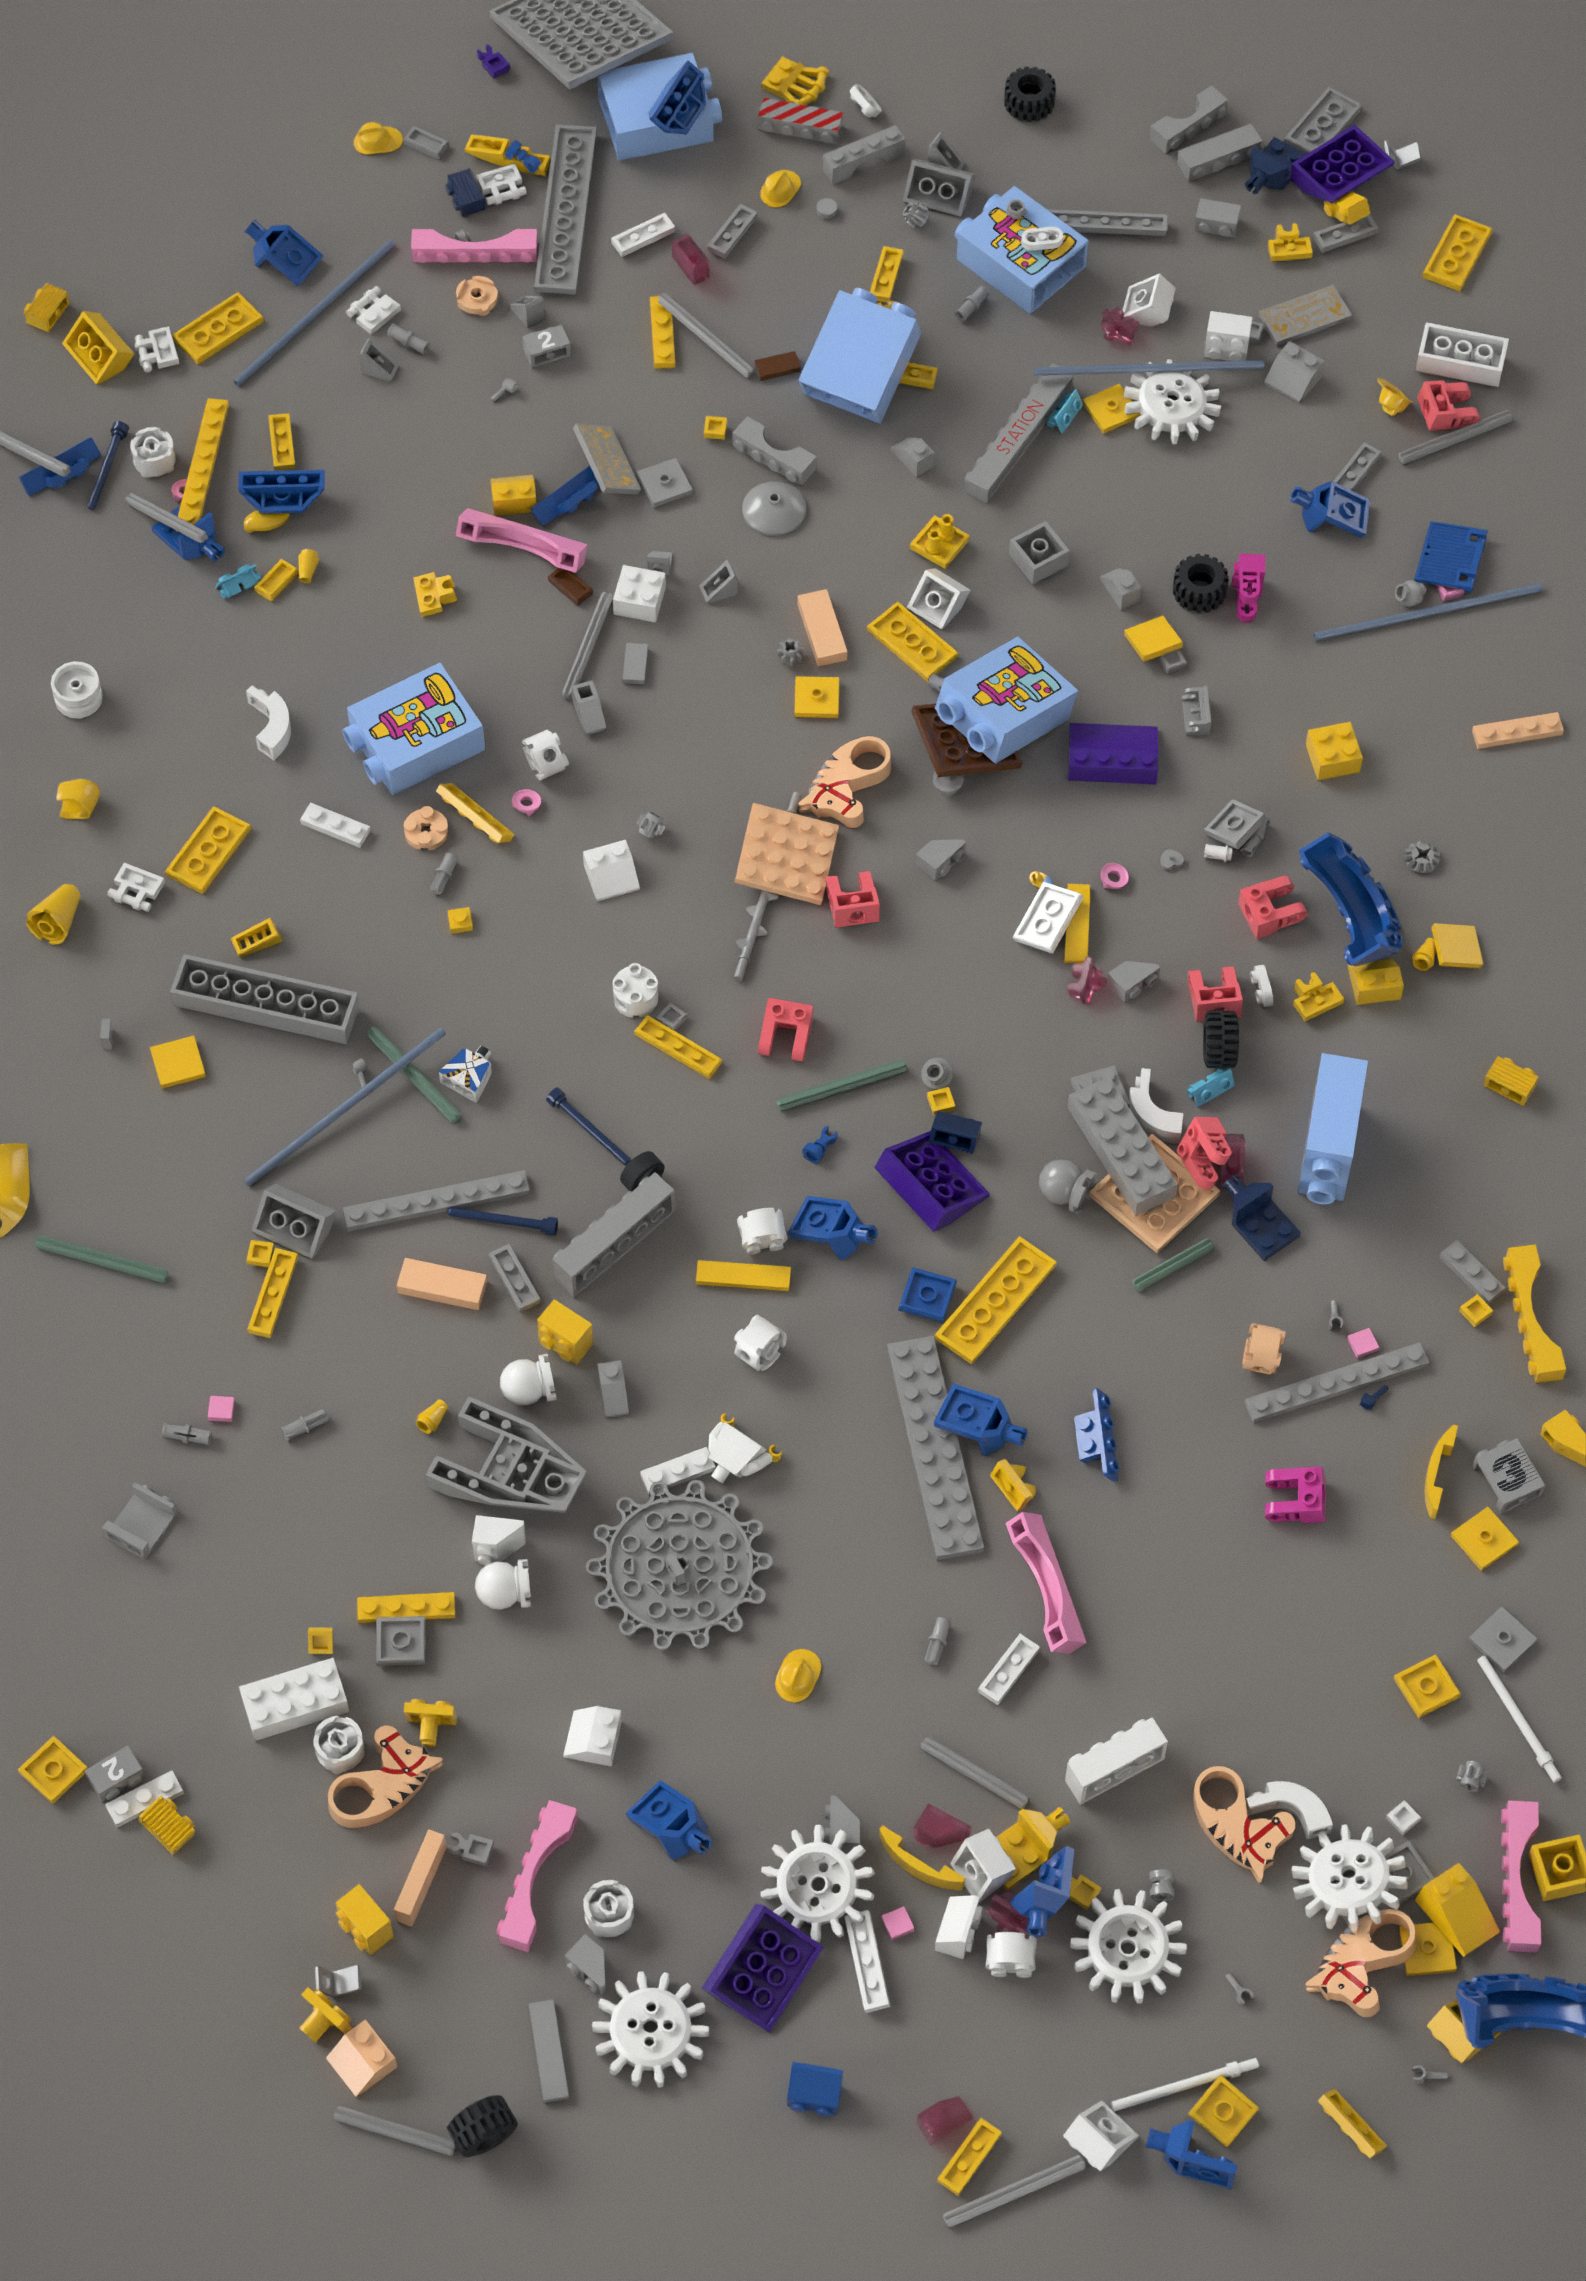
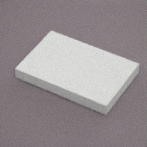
M1043 882L1013 936L1014 941L1053 954L1083 900L1082 894Z

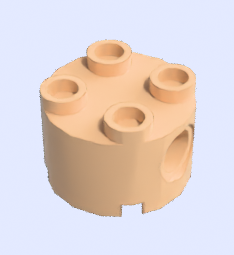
M1252 1323L1248 1332L1252 1335L1246 1340L1242 1369L1268 1375L1275 1374L1276 1368L1279 1367L1282 1353L1278 1352L1280 1346L1284 1343L1285 1331L1275 1327Z

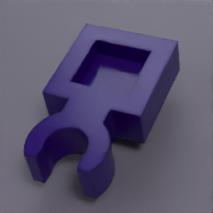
M486 45V53H482L479 49L477 50V57L482 61V67L493 79L510 70V64L499 52L493 54L490 45Z

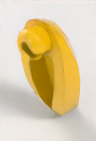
M256 510L245 518L243 522L244 530L252 533L253 531L276 529L288 520L290 513L260 514Z

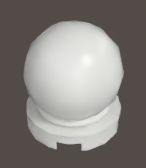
M548 1354L538 1355L539 1361L536 1363L529 1359H518L509 1363L503 1369L500 1376V1389L503 1396L509 1402L516 1405H530L537 1402L542 1395L544 1397L547 1396V1401L557 1400L556 1393H551V1391H555L550 1363L544 1362L549 1361Z
M528 1559L518 1560V1566L516 1565L515 1567L507 1562L497 1561L487 1564L482 1568L475 1581V1590L480 1601L491 1609L499 1610L511 1607L516 1601L518 1603L521 1602V1608L531 1607V1601L526 1600V1598L531 1597L528 1569L523 1568V1566H528Z

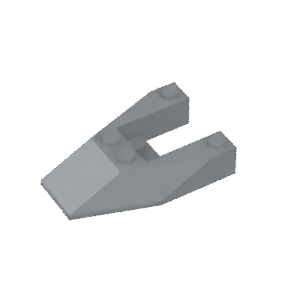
M468 1396L458 1415L459 1428L496 1444L480 1473H476L436 1455L425 1475L427 1487L450 1497L488 1505L566 1513L587 1471L534 1424Z

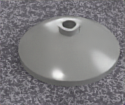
M777 481L765 482L755 486L745 496L742 506L743 517L748 526L766 536H782L795 531L803 523L807 511L806 501L801 492L792 485Z

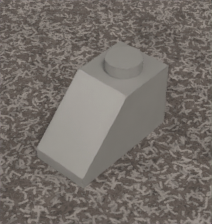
M907 437L891 447V451L916 478L934 467V452L921 438Z
M1118 568L1100 576L1101 582L1120 610L1140 602L1141 586L1131 571Z
M621 1360L599 1363L598 1377L605 1417L629 1415Z

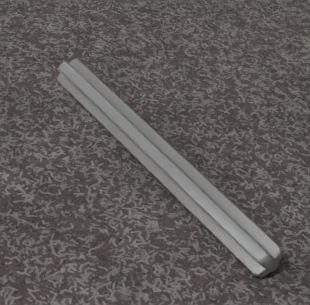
M667 293L659 296L658 303L744 377L748 378L752 375L754 368L671 296Z
M1505 410L1400 452L1399 461L1403 465L1509 423L1512 421L1513 416L1509 410Z
M134 493L126 496L125 500H127L128 505L193 540L203 543L204 540L208 539L206 531Z
M601 593L562 691L564 699L572 700V686L579 684L612 603L611 593Z
M1081 2155L1065 2160L944 2213V2222L949 2228L1085 2169V2161Z

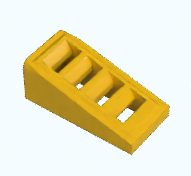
M268 918L231 938V941L238 956L241 958L282 942L283 939L274 921ZM262 934L263 939L260 940L258 935ZM253 937L255 943L251 944L249 938ZM243 940L245 941V943H246V945H247V947L244 948V949H243V947H242V945H241V942H240V941H243Z

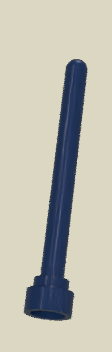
M113 422L111 428L112 440L87 504L90 510L96 508L120 440L127 437L129 426L124 422Z
M554 1088L546 1097V1101L552 1107L564 1110L626 1166L631 1161V1158L566 1101L565 1093L560 1088Z
M453 1207L447 1211L451 1217L541 1229V1232H545V1235L556 1236L558 1229V1218L555 1217L536 1220Z

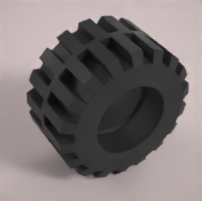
M1029 66L1024 67V69L1018 68L1016 72L1010 73V77H1007L1005 83L1004 105L1012 117H1018L1020 121L1027 120V122H1031V120L1040 121V118L1045 119L1047 114L1052 113L1055 106L1056 85L1050 73H1045L1046 70H1039L1038 67L1034 66L1033 68H1029Z
M1195 554V557L1187 556L1186 560H1181L1180 565H1177L1174 574L1173 595H1175L1176 602H1180L1182 608L1187 607V610L1190 612L1196 610V613H1201V611L1207 613L1210 612L1211 608L1215 610L1218 608V605H1222L1227 594L1229 576L1227 568H1224V564L1217 562L1218 558H1210L1208 554H1205V556ZM1194 581H1204V582H1207V583L1210 584V585H1207V586H1197V585L1193 584L1192 582H1194Z
M1207 1011L1203 1023L1204 1063L1207 1068H1235L1239 1056L1238 1016L1235 1011Z
M494 2095L478 2100L460 2111L451 2120L447 2130L463 2157H473L483 2154L505 2141L517 2128L518 2122L504 2097Z

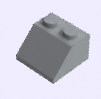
M1289 341L1277 355L1264 384L1300 404L1322 377L1325 361Z

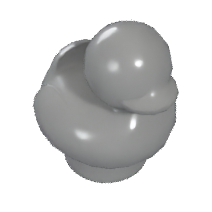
M1407 580L1396 587L1395 596L1405 606L1413 607L1422 602L1427 589L1422 583Z

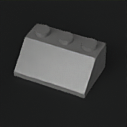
M919 159L912 160L903 201L914 204L919 201L927 208L962 217L971 196L976 174Z
M274 1184L263 1192L251 1232L313 1259L330 1233L336 1210L278 1184Z

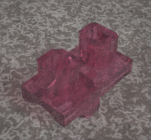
M1118 307L1111 311L1105 309L1102 312L1103 320L1101 322L1102 330L1106 332L1104 339L1107 341H1111L1113 338L1117 341L1121 339L1126 344L1131 345L1134 342L1135 333L1139 330V322L1133 318L1127 322L1123 321L1124 313Z
M1085 957L1084 963L1073 965L1072 975L1075 979L1080 980L1079 982H1070L1067 988L1070 997L1080 998L1083 1004H1089L1092 991L1097 992L1098 988L1105 987L1107 979L1102 976L1103 972L1092 964V957Z
M1007 1891L1000 1896L995 1894L986 1913L998 1922L996 1930L1002 1932L1007 1928L1011 1932L1015 1931L1016 1933H1024L1026 1935L1029 1918L1021 1915L1010 1905L1011 1899L1014 1896Z

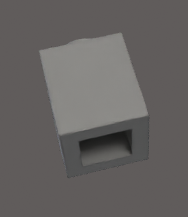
M593 680L572 686V701L585 736L606 730L600 699Z
M963 839L931 840L916 853V866L936 881L939 877H944L956 862L959 863L964 859L966 855V842Z
M1125 961L1108 973L1107 985L1125 1003L1130 998L1135 999L1146 987H1152L1158 982L1160 966L1158 964Z
M831 1796V1804H826L825 1819H830V1828H825V1843H830L831 1845L839 1830L847 1833V1837L841 1847V1851L850 1852L854 1847L860 1845V1819L836 1796Z
M584 1934L565 1955V1967L573 1976L579 1975L585 1980L584 1984L589 1990L594 1993L598 1991L603 1996L606 1993L604 1950Z

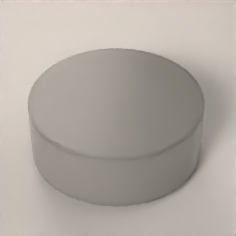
M829 198L821 199L816 206L817 215L822 219L833 218L837 214L836 202Z

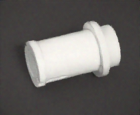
M1206 844L1204 858L1224 860V862H1227V860L1231 861L1233 848L1229 847V845L1224 847Z

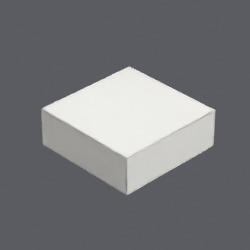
M1405 1800L1386 1815V1819L1402 1836L1421 1821V1817Z

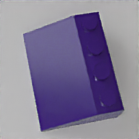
M1354 124L1293 162L1290 180L1304 193L1329 203H1334L1393 166L1395 161Z
M1070 723L1068 781L1156 785L1158 775V727Z
M931 1131L884 1149L874 1168L934 1232L953 1223L988 1198L990 1193L947 1147L929 1142Z
M755 1904L701 1989L770 2033L824 1947L765 1905Z

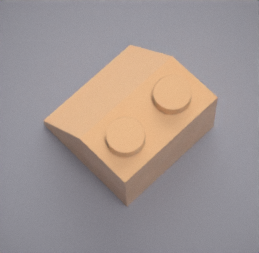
M366 2020L346 2033L326 2057L327 2061L356 2098L397 2068L396 2058Z

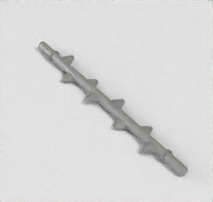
M793 793L789 807L786 810L787 812L797 814L796 811L802 796L800 793ZM762 890L757 905L746 908V912L753 919L747 938L737 939L735 942L742 950L734 975V980L742 981L747 964L750 962V955L756 937L766 936L767 931L760 923L767 902L778 900V894Z

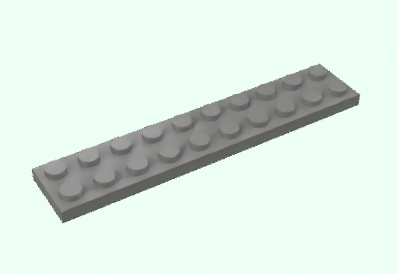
M556 124L535 277V292L576 295L597 127Z
M934 1336L887 1344L936 1560L984 1552L957 1434L936 1428L933 1423L947 1396Z

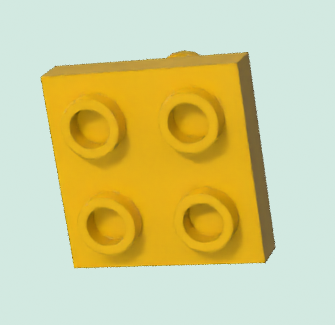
M944 514L942 518L934 515L910 543V549L946 569L970 541V535L953 526L954 519L951 515Z
M412 1699L411 1703L404 1702V1714L407 1722L421 1723L419 1740L422 1741V1746L436 1747L439 1725H457L455 1708L450 1706L449 1702L436 1701L435 1704H425L426 1701L420 1699Z
M307 1987L301 1994L314 2007V2011L299 2028L315 2043L330 2026L333 2027L335 2025L344 2034L353 2029L349 2024L352 2019L338 2006L335 2005L331 2008L334 2003L321 1991L316 1989L313 1992Z

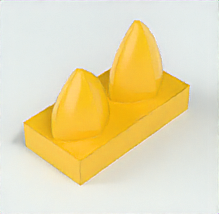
M1006 1459L998 1461L990 1477L1018 1512L1023 1510L1029 1500L1034 1497L1036 1486L1023 1483L1021 1480L1026 1470L1025 1466L1009 1464Z

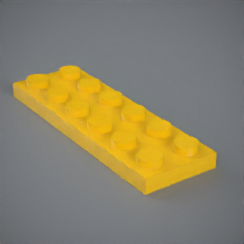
M1019 1236L937 1331L934 1339L972 1365L1057 1265V1261Z

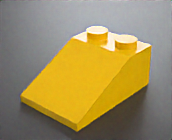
M1457 1863L1424 1885L1415 1899L1416 1903L1463 1957L1500 1933L1475 1880L1460 1863Z

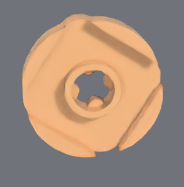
M474 276L472 280L468 281L466 279L463 280L456 289L458 308L470 314L488 315L498 302V291L493 281L483 276ZM477 293H480V294H481L480 297H474V296H472V295H477Z
M424 806L414 811L403 824L406 841L410 846L421 850V848L434 850L443 845L448 836V824L445 816L439 811L433 810L430 806ZM425 826L430 827V832H421V830Z

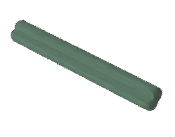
M1209 1238L1200 1241L1133 1279L1132 1284L1136 1291H1142L1213 1251L1214 1245Z

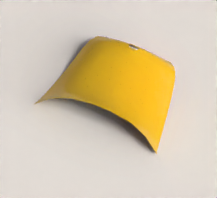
M0 1144L1 1238L21 1220L28 1206L30 1196L28 1144Z

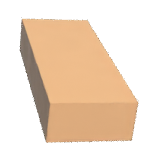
M827 589L798 595L797 605L817 666L846 661L847 649Z
M405 1258L396 1287L398 1294L479 1310L487 1285V1275Z
M428 1829L394 1907L397 1922L410 1927L413 1926L447 1848L445 1835Z

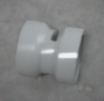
M1166 1869L1151 1871L1149 1873V1881L1152 1883L1150 1899L1154 1901H1170L1174 1899L1175 1891L1172 1888L1174 1872Z

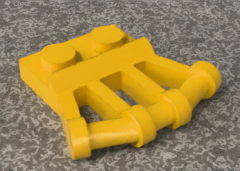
M782 56L761 83V89L784 99L786 102L807 105L815 102L818 99V94L825 90V80L829 76V69L826 67H804L801 62L796 63ZM807 77H815V78H818V79H817L816 81H814V80H811V79H809V78H807ZM796 83L801 84V85H803V86H805V87H807V88H809V89H811V90H808V91H807V90H805V89H803V88H801V87H799V86H797V85H795V84H796ZM790 93L801 97V99H795Z

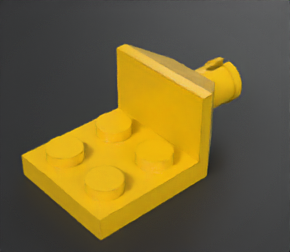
M1061 1807L1056 1808L1048 1816H1044L1042 1812L1021 1809L1018 1812L1017 1823L997 1836L1000 1846L1006 1855L1012 1859L1016 1868L1008 1882L1003 1885L1007 1891L1039 1870L1043 1863L1052 1858L1057 1832L1070 1824L1068 1815L1066 1813L1062 1815L1064 1810Z

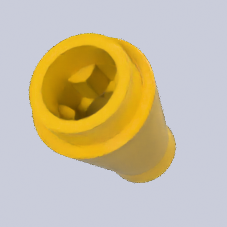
M304 549L298 555V580L300 582L310 583L320 560L318 553L314 550Z
M1427 938L1424 944L1412 956L1413 965L1418 970L1427 971L1434 965L1436 947L1433 938Z
M438 1399L433 1405L417 1416L416 1426L426 1434L435 1432L445 1412L449 1409L448 1405L443 1400Z

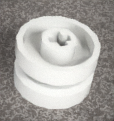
M75 661L63 664L56 669L52 675L51 688L57 709L67 717L79 719L88 717L96 712L102 704L103 698L97 671L89 664Z

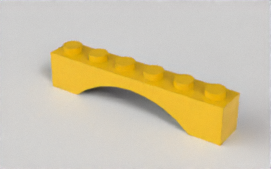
M1536 1244L1508 1248L1506 1257H1503L1504 1270L1509 1272L1508 1287L1510 1292L1513 1291L1515 1297L1513 1299V1308L1515 1312H1518L1520 1318L1518 1319V1329L1524 1335L1523 1349L1530 1359L1528 1361L1529 1374L1534 1376L1535 1383L1563 1380L1566 1366L1562 1350L1543 1332L1532 1309V1284L1538 1276L1541 1266Z

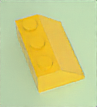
M83 311L62 342L63 346L96 384H101L122 372L134 356V352L100 313Z

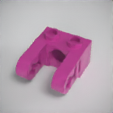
M1239 554L1238 562H1234L1232 588H1236L1237 618L1241 622L1249 623L1256 618L1257 601L1259 597H1262L1265 578V555ZM1245 605H1249V614H1245Z
M1322 1467L1272 1469L1265 1473V1485L1268 1488H1298L1297 1501L1267 1503L1265 1505L1266 1520L1272 1522H1326V1477Z

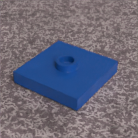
M912 1267L898 1311L944 1323L957 1280Z

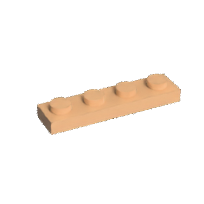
M1558 712L1476 725L1472 728L1477 749L1563 735L1564 731Z

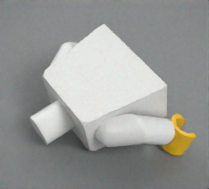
M725 1413L721 1415V1422L709 1434V1458L718 1463L711 1476L722 1484L730 1472L740 1478L742 1476H749L762 1470L771 1462H778L783 1453L781 1451L779 1454H774L773 1451L776 1449L774 1444L769 1447L768 1453L765 1452L767 1449L734 1428V1417L731 1421H726L727 1414Z

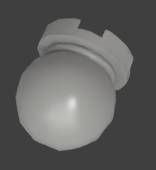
M1053 1160L1046 1164L1041 1171L1039 1188L1042 1195L1048 1201L1058 1205L1069 1203V1211L1079 1215L1084 1209L1081 1207L1084 1199H1090L1089 1192L1096 1185L1097 1179L1094 1177H1096L1097 1173L1090 1169L1082 1173L1079 1166L1072 1161Z

